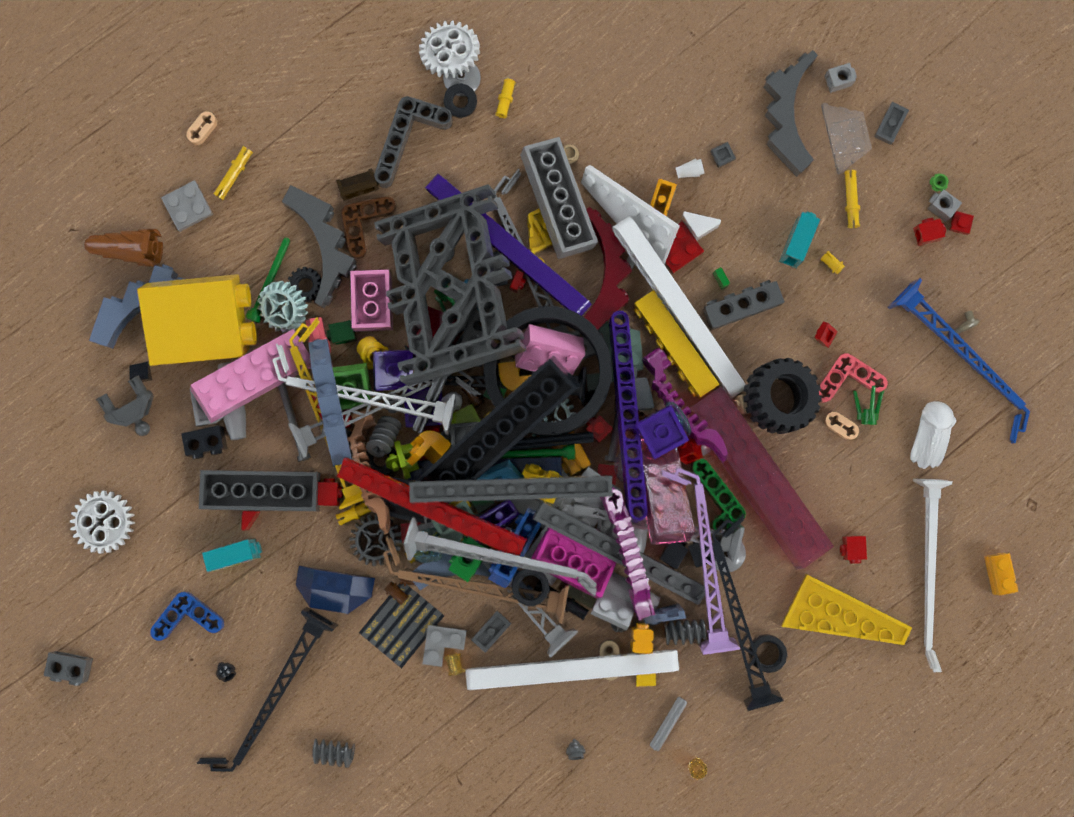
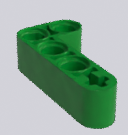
M705 459L693 462L691 464V472L699 476L703 488L722 511L721 514L712 520L711 529H717L716 523L719 520L724 522L726 519H729L733 523L736 520L731 516L734 508L740 511V515L743 513L745 518V509L709 462ZM697 463L699 465L703 464V471L705 473L710 472L711 474L702 479L701 476H704V473L696 470L698 467ZM709 478H714L717 482L716 487L713 489L707 484ZM722 493L728 495V502L726 504L721 503L719 500V496ZM729 522L725 525L724 530L731 526Z

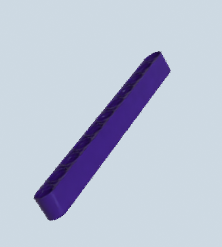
M438 173L425 187L438 201L461 193ZM486 213L481 214L487 220L491 246L503 254L564 308L574 311L581 316L592 305L589 300Z
M619 310L614 312L609 320V335L625 504L631 516V522L638 523L647 516L648 510L640 432L635 425L639 422L629 318L624 311ZM614 319H621L623 324H616ZM616 337H622L625 343H618ZM618 356H624L627 362H620ZM620 374H625L628 377V381H622ZM627 393L630 396V400H624L621 394ZM623 412H629L632 415V419H626L623 416ZM625 431H631L634 439L627 438ZM627 450L634 451L636 458H630L627 455ZM630 469H634L637 472V478H632L629 475ZM631 489L639 491L640 495L638 498L631 495ZM633 508H638L641 511V517L638 518L633 515Z

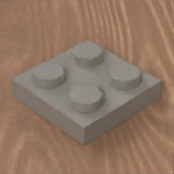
M195 180L161 197L179 232L213 215Z

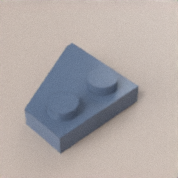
M678 603L658 608L654 611L655 615L645 617L643 620L645 624L656 625L664 621L684 619L686 616L683 608Z

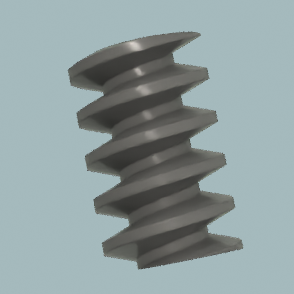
M381 416L369 438V442L366 444L367 451L377 458L389 454L396 441V436H398L399 430L402 428L401 423L393 417Z
M693 619L691 625L688 620H684L683 625L680 620L676 621L675 626L672 620L668 622L667 626L665 623V641L667 645L670 644V640H673L674 644L677 645L678 639L681 640L682 645H685L686 639L689 640L690 645L693 644L694 639L697 640L698 644L701 643L702 638L706 641L705 622L703 619H700L699 624Z
M315 738L312 750L313 762L318 764L321 760L322 765H326L329 761L330 766H334L337 763L338 767H341L344 763L345 768H349L354 758L355 743L350 749L348 742L342 748L340 741L334 747L332 740L326 746L324 739L319 745L318 740Z

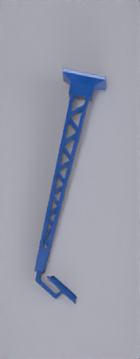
M919 278L912 281L887 308L892 309L902 306L907 312L911 311L1016 408L1022 409L1025 412L1021 429H1019L1022 414H1017L1014 417L1009 440L1011 443H1016L1018 432L1026 431L1030 411L1025 407L1026 403L923 299L924 296L918 291L922 279ZM920 303L927 311L919 312L915 307ZM923 315H931V322ZM936 320H937L944 328H936ZM940 331L948 332V338ZM953 337H954L960 344H954V339H953ZM958 347H964V353Z

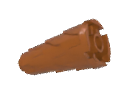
M151 228L92 235L84 242V247L90 254L137 263L140 266L154 267L156 264H160L163 255V242H158L157 238L162 236L157 229Z

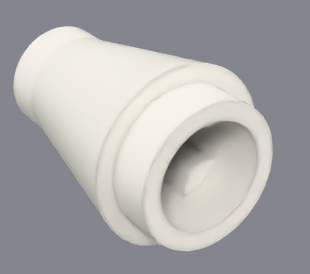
M695 158L676 167L678 179L700 177L701 174H704L701 159L696 160Z

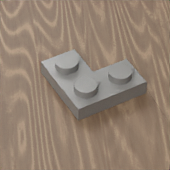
M428 624L423 664L442 667L445 647L464 650L467 630Z

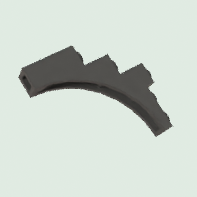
M814 50L809 54L805 52L797 60L798 63L795 66L790 65L784 73L781 69L776 73L771 72L765 78L766 82L763 86L774 99L766 107L768 110L765 117L776 127L769 134V140L766 145L796 177L814 161L799 137L794 116L796 90L804 72L813 64L818 56Z
M290 185L282 203L308 223L319 243L323 262V275L320 290L314 303L325 309L326 305L329 306L332 302L334 289H338L342 282L341 276L349 279L350 271H356L357 262L354 258L338 251L339 248L341 249L344 246L346 239L342 231L327 224L334 216L333 207Z

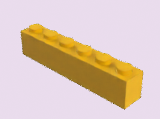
M654 290L634 303V313L639 319L642 318L646 323L644 327L650 335L653 333L656 337L655 343L660 349L665 350L672 366L675 365L678 369L677 374L682 381H686L690 386L688 390L693 397L697 396L699 399L720 385Z

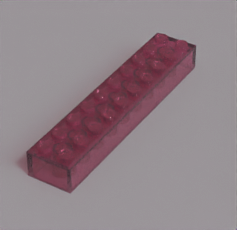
M722 386L690 408L691 413L689 417L696 414L699 419L695 425H698L705 419L708 424L705 429L716 430L723 439L728 455L726 461L722 464L796 570L804 569L834 547Z

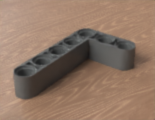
M408 96L403 97L399 101L374 174L376 182L380 187L388 188L392 185L414 121L447 130L453 124L452 115L448 109ZM408 104L413 106L411 110H404V107ZM425 110L431 112L428 116H422L421 113ZM442 116L449 118L446 122L439 121ZM400 122L407 123L404 128L397 127ZM395 139L401 140L397 146L392 145V141ZM388 157L395 158L392 163L385 162ZM383 174L389 175L386 181L379 180L380 176Z

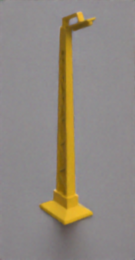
M318 317L315 318L309 327L302 323L289 339L292 347L290 352L301 379L311 381L313 379L298 346L294 345L293 340L302 328L306 327L307 330L298 340V342H305L320 323ZM306 390L309 401L315 413L316 419L319 423L321 422V418L319 416L321 410L316 408L318 404V398H316L315 402L312 398V395L317 397V392ZM341 464L335 466L337 473L339 472ZM340 478L343 486L342 491L346 499L339 506V510L363 501L360 487L354 484L347 487L345 480Z

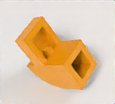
M515 361L498 363L500 379L503 385L511 391H514L531 376H521V370L516 367Z
M424 431L411 443L414 447L409 451L411 456L407 459V462L413 466L424 455L434 464L452 444L435 431Z

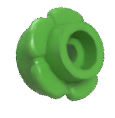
M938 173L931 177L930 185H932L931 188L934 191L938 192L947 189L949 181L946 175Z

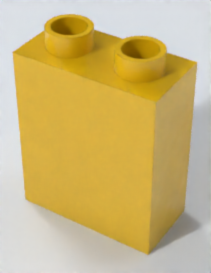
M239 274L150 282L137 289L150 366L243 357L250 350L249 345H256L257 343L254 322H246L244 307L251 306L250 287L248 284H240Z

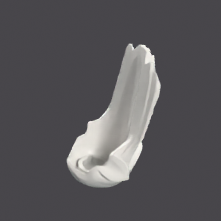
M938 401L929 402L924 407V410H922L918 433L910 456V460L913 463L917 461L920 468L925 469L929 465L932 468L938 467L944 459L951 428L956 423L952 409L945 403Z

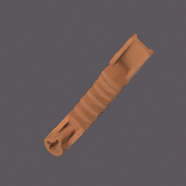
M367 406L356 411L365 414ZM351 412L352 419L360 416ZM373 413L354 422V430L351 436L347 437L351 443L350 449L354 455L352 456L353 460L369 468L371 466L368 462L369 457L366 453L367 449L364 442H366L368 429L376 426ZM360 487L365 505L378 516L380 529H383L384 535L389 533V508L380 499L381 496Z

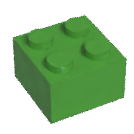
M367 363L333 367L336 385L372 391ZM347 391L349 396L354 394V392ZM362 394L356 396L357 398L364 399ZM366 395L369 400L373 399V396ZM339 397L341 410L351 409L364 404Z

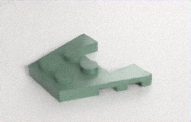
M607 323L599 332L603 335V339L608 346L612 362L609 323ZM630 329L633 367H637L638 372L643 370L640 331ZM616 337L618 343H625L622 337ZM618 356L620 362H627L624 356ZM612 366L611 383L614 382L613 366ZM600 373L586 374L588 392L598 386ZM620 374V379L626 377L625 374Z

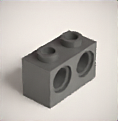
M60 651L49 652L43 676L50 677L49 680L62 682V680L69 681L68 684L80 686L89 680L93 658ZM57 662H59L62 667L60 672L56 670ZM76 666H78L81 670L79 676L76 675L74 671Z

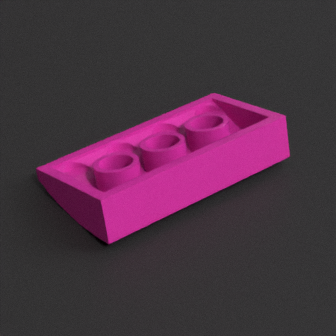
M551 528L547 529L531 558L586 573L596 583L595 588L597 590L594 598H602L616 565V562ZM550 574L558 578L559 580L591 595L578 582L579 577L571 578Z

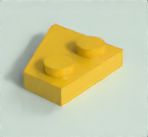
M540 209L527 215L529 250L536 254L553 244Z

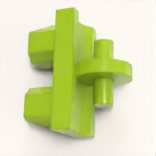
M400 440L396 441L394 444L397 455L393 453L389 455L385 461L386 467L393 471H398L399 467H401L405 479L411 478L409 472L419 469L418 462L412 466L405 459L411 456L409 451L413 446L411 443L401 446Z

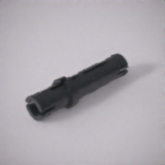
M540 580L538 581L534 590L542 591V583ZM549 586V592H550V590H551V591L559 592V591H557V590H555L554 588H552V587ZM567 597L565 612L568 613L569 611L581 620H584L589 609L576 603L574 598L570 599Z

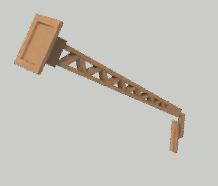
M386 537L390 550L385 551L383 555L390 574L398 575L400 579L519 603L515 598H510L513 595L512 592L504 596L500 589L512 590L510 586L503 588L491 583L471 580L466 582L458 578L405 570L393 571L387 553L391 552L396 566L400 563V559L392 537ZM455 582L457 586H452L449 584ZM460 583H466L467 585L462 588ZM565 584L560 592L550 590L547 595L549 596L548 604H538L535 607L544 608L548 612L556 613L559 623L562 624L569 584ZM471 585H474L475 588L477 589V591H476V590L467 589V588L470 587ZM479 586H486L489 588L482 592ZM495 588V590L498 592L499 595L491 594V593H487V592H489L491 589ZM519 588L524 598L526 596L523 592L537 594L534 598L541 594V591Z

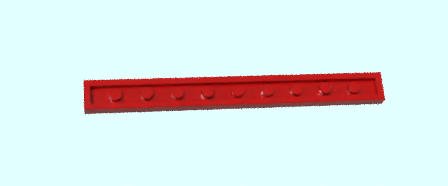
M347 457L343 459L337 477L497 550L520 556L527 540L526 538L446 502L410 503L409 485Z

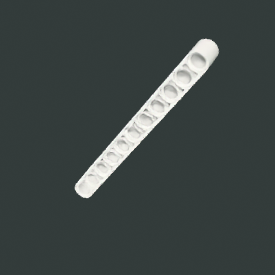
M628 216L613 226L614 234L720 384L718 386L725 396L731 400L744 391L745 382L635 221Z
M677 650L653 651L651 654L629 653L465 669L467 690L674 672L679 670Z

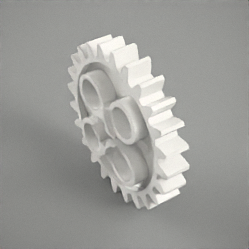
M444 21L443 26L437 23V29L430 27L431 33L425 32L426 38H421L422 44L419 45V54L422 64H425L426 70H431V74L437 72L438 77L445 74V78H448L449 74H452L453 78H455L456 73L462 76V70L469 72L468 66L474 67V61H478L480 44L477 34L474 35L473 29L469 30L467 24L462 27L461 22L454 25V21H451L450 25H447V22Z
M95 491L94 497L91 494H87V500L80 499L82 505H75L78 511L71 513L75 516V519L70 520V522L75 523V526L70 528V530H76L77 533L73 535V538L80 537L77 542L78 544L85 543L83 549L91 547V552H96L98 549V553H103L105 549L107 553H110L112 548L114 550L119 549L118 544L125 545L123 539H130L127 532L134 531L129 526L135 524L134 521H130V518L135 515L128 513L132 507H125L127 500L120 501L121 495L114 497V492H109L107 495V491H102L100 495L98 491ZM103 503L107 508L105 513L100 511V506ZM91 517L92 524L88 527L86 519ZM116 517L120 522L118 527L113 525V520ZM100 531L105 533V538L102 541L99 539Z

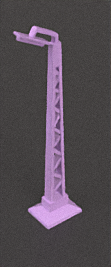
M677 468L675 474L661 470L663 477L684 485L691 484V481L677 476L678 472L696 478L697 484H694L709 629L707 630L708 640L699 644L703 655L740 650L735 638L728 637V631L724 624L703 484L700 483L698 475L681 468ZM704 544L708 546L706 551L704 550ZM709 553H710L711 562H710L708 559H706V557H707V555H708ZM706 563L711 566V568L708 571L706 569ZM712 573H713L714 583L708 579L709 576H710ZM708 584L715 588L710 595ZM715 595L717 598L718 607L711 603ZM710 607L718 611L713 618H711ZM720 618L721 628L713 629L712 626Z

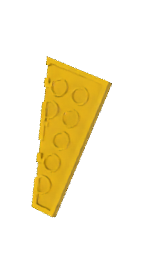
M805 574L781 624V627L900 645L905 644L912 630V627L807 574Z

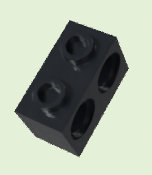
M218 425L181 433L185 456L192 457V460L203 458V454L211 453V455L222 454V450L228 449L223 426ZM217 436L218 443L212 446L211 438ZM195 440L199 442L197 450L192 449V443Z

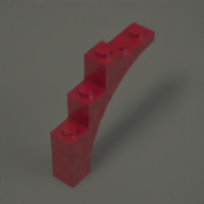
M589 206L586 211L603 254L604 276L599 296L583 317L589 320L599 331L609 322L614 312L621 310L627 305L629 301L628 294L624 289H619L618 286L630 276L632 269L625 259H621L627 251L614 234L613 226L610 223H606L602 219L601 214Z

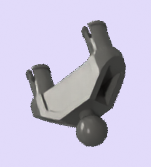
M139 375L128 381L137 395L136 399L123 407L115 408L107 393L96 399L105 413L104 419L107 422L126 427L135 423V433L137 435L146 436L149 434L150 426L147 422L142 421L141 418L149 414L154 395L152 391L146 389Z

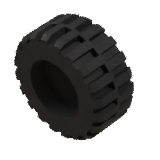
M792 358L775 359L756 368L747 379L749 384L744 386L746 396H743L744 403L747 402L748 406L745 408L746 412L751 413L750 419L753 423L758 422L759 428L762 430L767 429V432L772 434L790 433L808 426L809 422L816 418L815 413H818L820 410L818 403L822 402V395H819L821 387L816 383V380H818L816 375L810 373L811 369L808 366L803 367L802 362L794 361ZM775 379L787 383L793 392L794 405L789 414L778 410L772 402L770 390Z

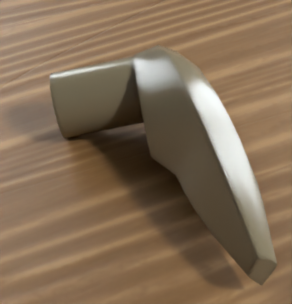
M972 311L965 312L967 321L954 329L957 334L975 327L980 322L978 319H975Z

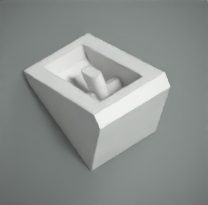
M685 211L681 218L696 240L717 229L721 223L720 219Z

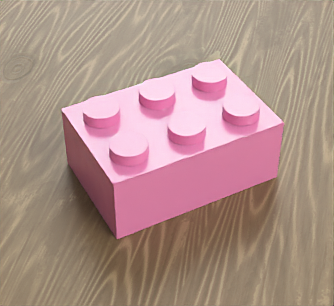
M389 270L350 271L352 329L355 332L393 330V312L388 308V303L392 302V300L386 296V291L392 290L391 272Z
M529 324L523 334L524 339L520 340L526 346L527 351L515 354V364L518 368L535 372L554 355L569 373L573 375L585 356L584 340L582 337Z

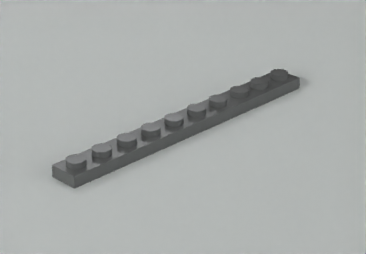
M612 476L409 482L410 503L612 497Z
M541 501L532 517L534 520L626 567L622 563L624 557L619 553L621 547L616 543L615 538L549 503ZM639 551L640 556L643 558V567L646 569V577L649 580L697 605L701 603L705 596L703 584Z

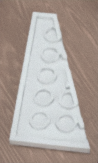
M587 166L581 180L583 186L616 224L628 216L631 217L663 264H665L680 225L593 166Z

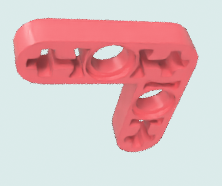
M844 353L836 360L820 384L821 391H824L828 385L835 388V390L830 388L827 393L829 398H822L821 403H827L834 397L847 376L872 390V386H875L876 383L872 380L869 383L866 381L873 374L872 379L875 381L880 379L883 386L876 388L875 393L884 391L887 388L888 381L882 374L851 354ZM848 358L850 366H845L842 371L838 370L843 364L841 359L845 360ZM864 368L867 371V376L859 378L857 376V369ZM832 373H837L840 376L839 383L831 382L830 375Z

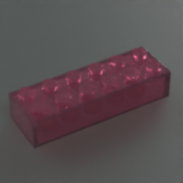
M640 434L648 510L646 520L651 544L688 542L694 535L695 528L686 486L663 477L661 470H665L675 474L677 468L682 469L678 448L676 447L664 455L653 459ZM678 472L677 476L684 478L683 473Z

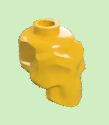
M372 336L361 339L357 345V352L363 363H367L369 370L373 369L374 351H389L388 347L383 346Z

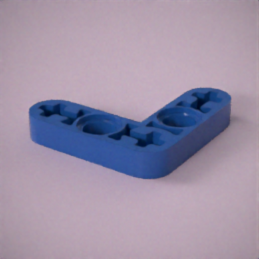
M181 592L175 596L152 626L150 634L156 641L166 639L185 614L210 633L221 631L224 627V620L190 592ZM181 597H188V604H183L180 609L174 607V605L179 606L181 604ZM197 607H202L205 611L202 618H198L195 615ZM171 610L177 613V619L174 622L170 621L167 617ZM207 617L212 621L218 620L217 625L219 627L212 628V623L209 620L205 621V623L203 620ZM165 623L171 625V627L166 626L163 629L162 632L164 633V635H157V628H162L165 625Z

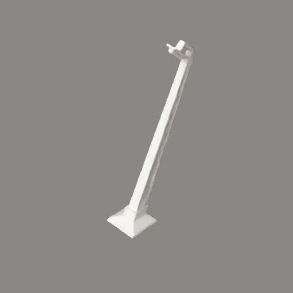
M276 344L280 357L274 358L273 363L279 381L286 382V385L317 392L313 386L315 381L294 377L281 378L276 361L281 360L286 374L289 366L282 345ZM336 385L338 392L342 390L344 394L338 393L340 398L429 418L433 422L442 423L445 434H449L456 394H452L446 403L440 401L434 403ZM347 391L354 392V394L349 396ZM362 394L364 399L357 398L356 396ZM366 395H371V396H376V397H374L373 399L369 400ZM382 397L386 404L375 401ZM387 399L398 400V402L390 405ZM406 402L410 410L398 406ZM411 403L420 404L423 406L415 411ZM428 406L435 407L434 415L422 413V411Z
M913 479V482L924 487L923 497H925V655L930 669H933V672H942L936 653L931 650L933 644L939 498H941V488L952 485L953 481Z

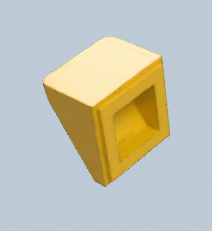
M656 673L636 675V687L656 686Z

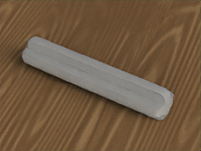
M678 697L650 743L652 749L659 751L687 705V701L683 698Z

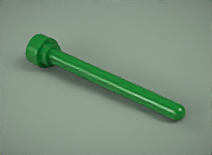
M289 238L283 239L260 293L264 291V287L274 281L290 244ZM257 300L254 307L250 311L248 310L245 316L246 319L255 323H259L262 316H259L262 312L257 309L261 304Z
M567 444V446H563L560 449L511 450L506 452L500 459L563 456L567 460H575V444Z

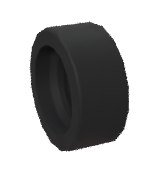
M523 569L515 575L512 582V593L519 603L525 606H536L547 598L549 581L543 572ZM529 575L536 576L542 583L541 594L534 599L524 598L519 591L520 581Z
M768 634L760 635L753 640L756 652L757 648L764 642H771L779 649V658L774 664L764 665L760 662L762 671L766 673L776 672L786 663L788 656L787 648L775 636ZM755 661L754 664H753V666H755V667L758 669L757 664H756V661Z

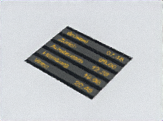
M399 583L397 586L409 596L408 599L400 605L389 595L360 630L359 634L402 669L425 641L428 624L437 626L444 615L410 586H404V584Z

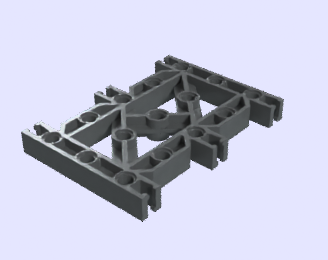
M489 184L374 222L376 230L383 233L377 234V240L385 246L392 244L397 279L404 284V286L386 291V296L394 303H388L389 310L396 315L404 314L409 350L417 356L398 363L400 371L409 373V370H415L412 374L400 376V381L407 386L527 351L526 346L520 341L524 339L523 332L517 327L507 328L501 292L494 285L512 279V274L510 270L508 271L503 267L510 266L509 261L503 254L493 256L487 220L481 215L498 209V204L493 199L496 198L495 191ZM445 227L440 237L431 242L430 253L420 266L415 236ZM463 234H465L472 276L467 284L450 273L441 270L445 262L450 261L454 257V248ZM430 286L456 300L453 307L444 312L442 316L443 323L434 337L432 335L425 295ZM478 303L484 337L451 346L458 333L466 329L468 325L467 319ZM494 306V309L489 312V309ZM516 339V343L509 344V341ZM501 343V346L496 349V345ZM464 354V357L459 360L460 356Z

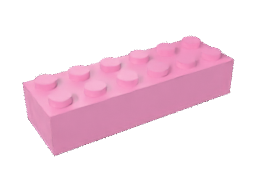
M294 329L191 384V392L211 423L284 383L279 381L273 363L274 358L280 357L276 344L282 345L289 366L286 374L281 360L276 361L281 378L287 379V377L299 375L290 352L292 347L289 343V339L295 333ZM297 335L293 343L295 346H298L307 368L310 369V354L302 341L298 342L300 338Z

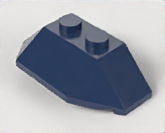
M299 566L296 586L310 608L349 614L372 598L375 578L305 566Z

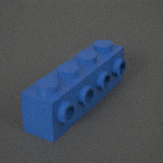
M529 507L524 514L520 513L515 523L518 524L516 529L510 530V532L527 539L521 551V557H524L541 526V523L532 518L536 511ZM492 563L488 570L491 573L488 579L506 588L518 567Z

